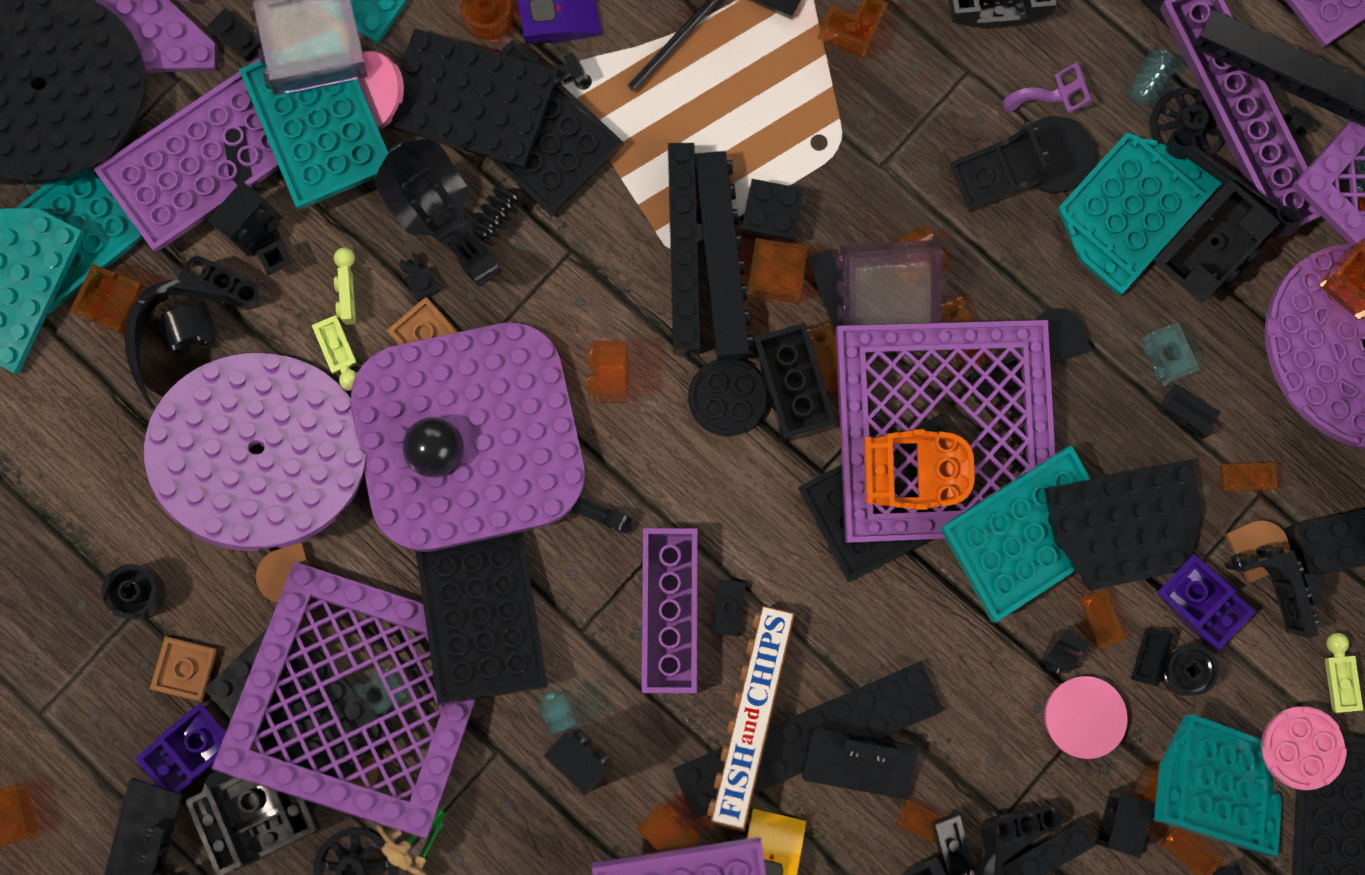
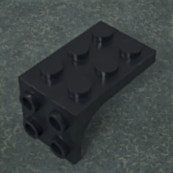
M1029 120L1023 122L1022 129L1011 137L949 163L969 212L1048 179V171L1051 170L1050 164L1052 163L1047 150H1041L1039 142L1041 136L1036 125L1031 126Z
M1272 544L1263 545L1256 548V553L1249 555L1246 552L1230 556L1231 560L1224 563L1225 569L1241 572L1258 567L1265 569L1272 580L1287 633L1306 638L1319 635L1317 629L1319 620L1311 609L1309 602L1311 600V593L1308 587L1304 585L1301 575L1303 574V567L1299 559L1296 558L1294 550L1283 549V546L1272 547Z

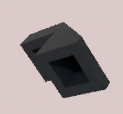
M276 228L265 237L258 251H256L268 276L292 265L287 247Z

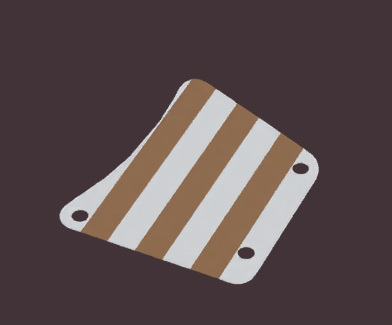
M735 0L724 8L704 17L635 92L628 87L630 81L675 33L637 47L579 60L585 73L592 80V84L588 89H578L575 81L566 85L562 81V85L624 142V145L609 161L662 243L669 249L668 143H694L695 154L726 151L727 159H732L733 175H729L730 184H735L736 199L732 200V208L738 210V217L745 213L752 178L790 186L824 165L836 153L842 139L841 122L814 0H801L792 20L749 0ZM821 134L827 138L828 145L824 150L817 151L812 148L811 139L814 135ZM695 172L696 208H698V207H699V199H698V190H697V181H696V172ZM697 224V242L703 239L701 224Z

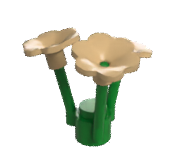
M438 807L431 826L433 830L420 856L417 855L414 862L407 855V852L411 849L410 845L418 836L411 834L406 841L395 845V839L402 834L401 831L393 828L387 831L379 825L375 826L386 842L382 852L388 857L389 862L414 875H426L423 870L427 861L425 858L438 832L444 826L442 820L446 817V814Z

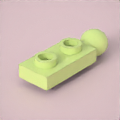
M343 247L334 254V262L340 267L337 268L338 276L334 277L335 291L339 292L340 302H336V314L338 318L341 317L345 325L356 324L353 273L350 270L355 261V255L352 250Z
M335 315L312 325V328L331 373L334 375L341 372L339 377L341 387L347 391H352L357 372L351 370L350 367L358 363L341 323Z
M1333 633L1327 638L1326 645L1328 650L1334 654V658H1325L1332 713L1362 711L1363 705L1355 656L1345 657V652L1349 648L1348 638L1342 633Z

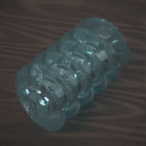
M1155 48L1150 51L1147 59L1143 61L1142 67L1136 72L1137 75L1133 77L1131 84L1126 88L1127 95L1133 101L1143 106H1149V100L1157 101L1159 98L1157 93L1163 92V85L1169 83L1168 76L1174 75L1175 71L1173 68L1179 67V60L1170 52L1161 48Z

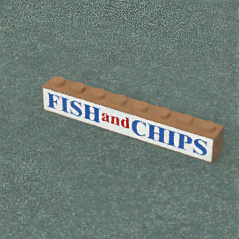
M762 606L761 613L756 612L752 628L757 629L755 639L750 638L746 654L751 656L749 664L742 667L740 681H744L742 692L737 691L733 706L738 708L736 719L730 718L727 734L731 735L729 746L724 745L721 755V761L725 762L723 773L717 772L714 788L719 790L716 800L711 799L707 816H712V824L745 831L794 622V613Z

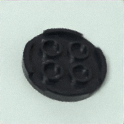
M1050 116L1033 122L1031 126L1036 125L1041 136L1039 141L1041 150H1047L1052 164H1050L1051 170L1048 171V179L1032 187L1054 194L1078 187L1091 172L1094 164L1095 151L1089 134L1081 125L1065 117Z
M713 360L702 367L693 377L688 392L689 408L695 421L709 433L721 437L739 436L754 428L763 417L767 406V388L760 374L749 363L743 360L724 362Z

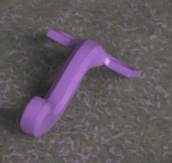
M1076 62L1055 74L1058 87L1054 91L1042 88L1020 89L1007 96L1003 101V106L1006 111L1010 112L1015 110L1024 101L1034 99L1047 103H1065L1067 112L1070 114L1091 102L1092 99L1079 63ZM1075 69L1077 79L1064 86L1062 76ZM1083 90L1085 99L1079 104L1071 106L1069 97L1077 91Z

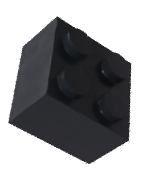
M752 178L740 236L791 246L794 239L803 188Z
M241 181L207 221L226 240L249 257L252 252L259 249L265 237L277 228L282 217L264 197Z
M1109 791L1095 844L1141 858L1142 853L1145 854L1148 849L1149 837L1146 836L1149 826H1153L1155 822V803L1127 794Z

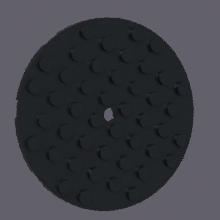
M0 0V178L17 181L18 184H51L84 174L85 170L97 163H104L119 150L132 134L139 121L138 116L142 104L146 99L147 73L145 63L132 33L112 11L95 0ZM39 79L46 82V86L42 90L33 89L34 85L39 82Z

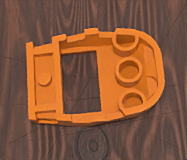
M918 429L890 433L875 438L866 437L862 440V444H864L865 474L864 503L924 510L962 502L973 489L975 479L974 456L970 445L960 436L953 433H937ZM893 444H917L918 497H894Z

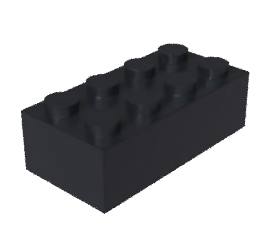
M805 322L754 337V350L783 443L834 429L836 420Z
M1365 509L1285 528L1290 548L1294 550L1296 558L1301 562L1303 573L1319 576L1365 565Z
M581 729L567 730L543 756L585 796L613 768L609 764L612 758L601 748L595 750L590 745L593 740Z

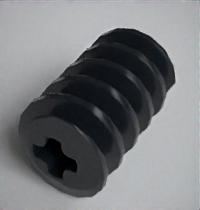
M494 187L492 190L495 196L489 195L486 198L488 204L480 206L483 213H475L474 217L477 222L470 221L468 223L472 232L490 246H494L490 237L498 239L500 237L496 229H506L502 220L512 221L508 212H518L514 203L523 205V202L516 195L499 187Z

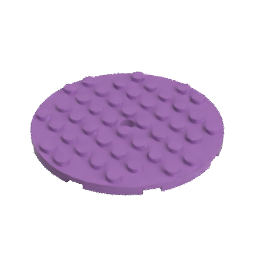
M1350 244L1335 245L1319 250L1303 259L1289 270L1279 282L1269 302L1266 314V351L1271 370L1282 393L1293 408L1309 424L1336 441L1365 449V349L1361 341L1365 340V259Z
M245 353L217 359L193 370L180 379L165 394L154 410L148 424L144 442V462L151 490L164 512L175 523H179L183 528L190 531L191 535L219 547L240 551H259L262 548L277 546L279 548L287 547L304 541L325 529L335 521V517L354 498L362 481L366 462V454L359 447L351 398L346 391L326 373L306 362L288 356L268 353ZM260 443L264 451L260 454H252L249 449Z

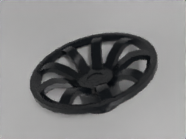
M1179 88L1166 93L1158 100L1150 115V133L1153 140H1156L1159 144L1166 145L1167 142L1163 143L1158 131L1174 128L1186 130L1196 137L1200 148L1206 154L1212 156L1222 146L1225 139L1220 129H1215L1207 124L1208 120L1214 117L1211 111L1207 112L1201 106L1204 97L1200 89ZM1182 94L1198 96L1194 104L1187 106ZM1175 96L1181 111L1169 109L1164 103ZM1159 111L1166 116L1175 118L1174 121L1169 123L1156 124ZM1203 131L1219 137L1212 148L1206 143Z
M350 828L337 832L323 843L314 860L313 875H320V869L334 871L336 875H369V871L387 866L389 867L388 875H395L396 866L389 862L387 856L386 860L368 864L366 860L378 845L383 848L386 842L379 835L369 830ZM350 835L349 855H345L335 841ZM358 835L373 840L361 855H357ZM329 847L338 857V864L321 862L324 853Z

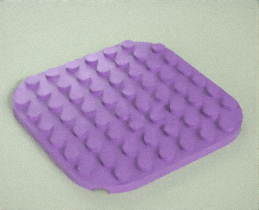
M501 323L401 344L376 353L364 363L357 373L352 386L351 403L360 451L366 454L364 473L372 513L382 532L403 548L420 552L436 551L544 527L566 516L581 496L585 480L584 463L561 360L553 343L537 329L520 323ZM440 417L454 424L462 435L464 442L462 459L458 466L447 475L434 478L422 476L412 470L404 458L403 440L405 434L415 422L423 418Z

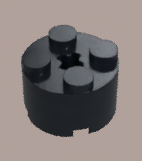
M205 302L197 303L199 308L191 309L189 304L170 310L161 315L162 321L157 318L155 319V324L167 352L176 353L177 356L191 352V346L201 343V346H207L217 341L215 338L217 330Z
M125 564L114 571L112 570L106 576L102 584L101 595L108 607L107 609L113 615L131 620H143L153 617L161 608L165 598V582L162 577L150 568L136 564ZM132 589L137 590L136 595L131 594Z

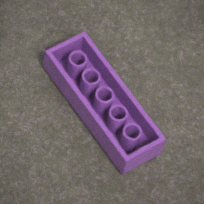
M643 528L642 693L697 694V528Z

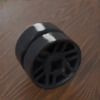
M1196 645L1177 647L1168 653L1161 680L1166 688L1174 694L1180 696L1202 695L1210 691L1216 684L1219 674L1218 664L1214 656L1203 647ZM1187 668L1191 670V674H1189V672L1186 671Z

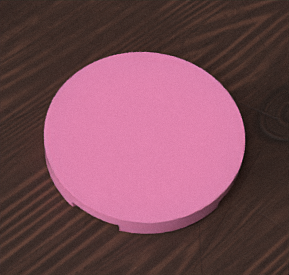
M374 51L359 53L350 60V64L380 130L392 122V117L399 103L403 101L404 83L399 67L382 53Z
M1075 677L1063 682L1052 691L1045 705L1044 723L1051 739L1061 751L1077 758L1094 759L1110 753L1121 742L1127 728V710L1120 694L1107 682L1095 677Z
M1292 707L1279 712L1268 722L1262 735L1261 753L1267 769L1279 782L1298 790H1313L1330 784L1343 769L1347 754L1339 725L1325 712L1311 707Z

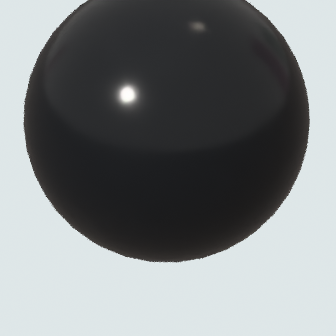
M427 417L415 422L408 429L403 440V455L407 464L416 473L425 477H441L452 472L460 463L464 452L463 438L457 427L450 421L440 417Z

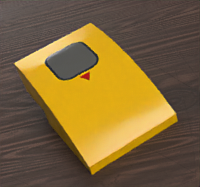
M752 809L746 839L761 838L766 875H797L806 821Z

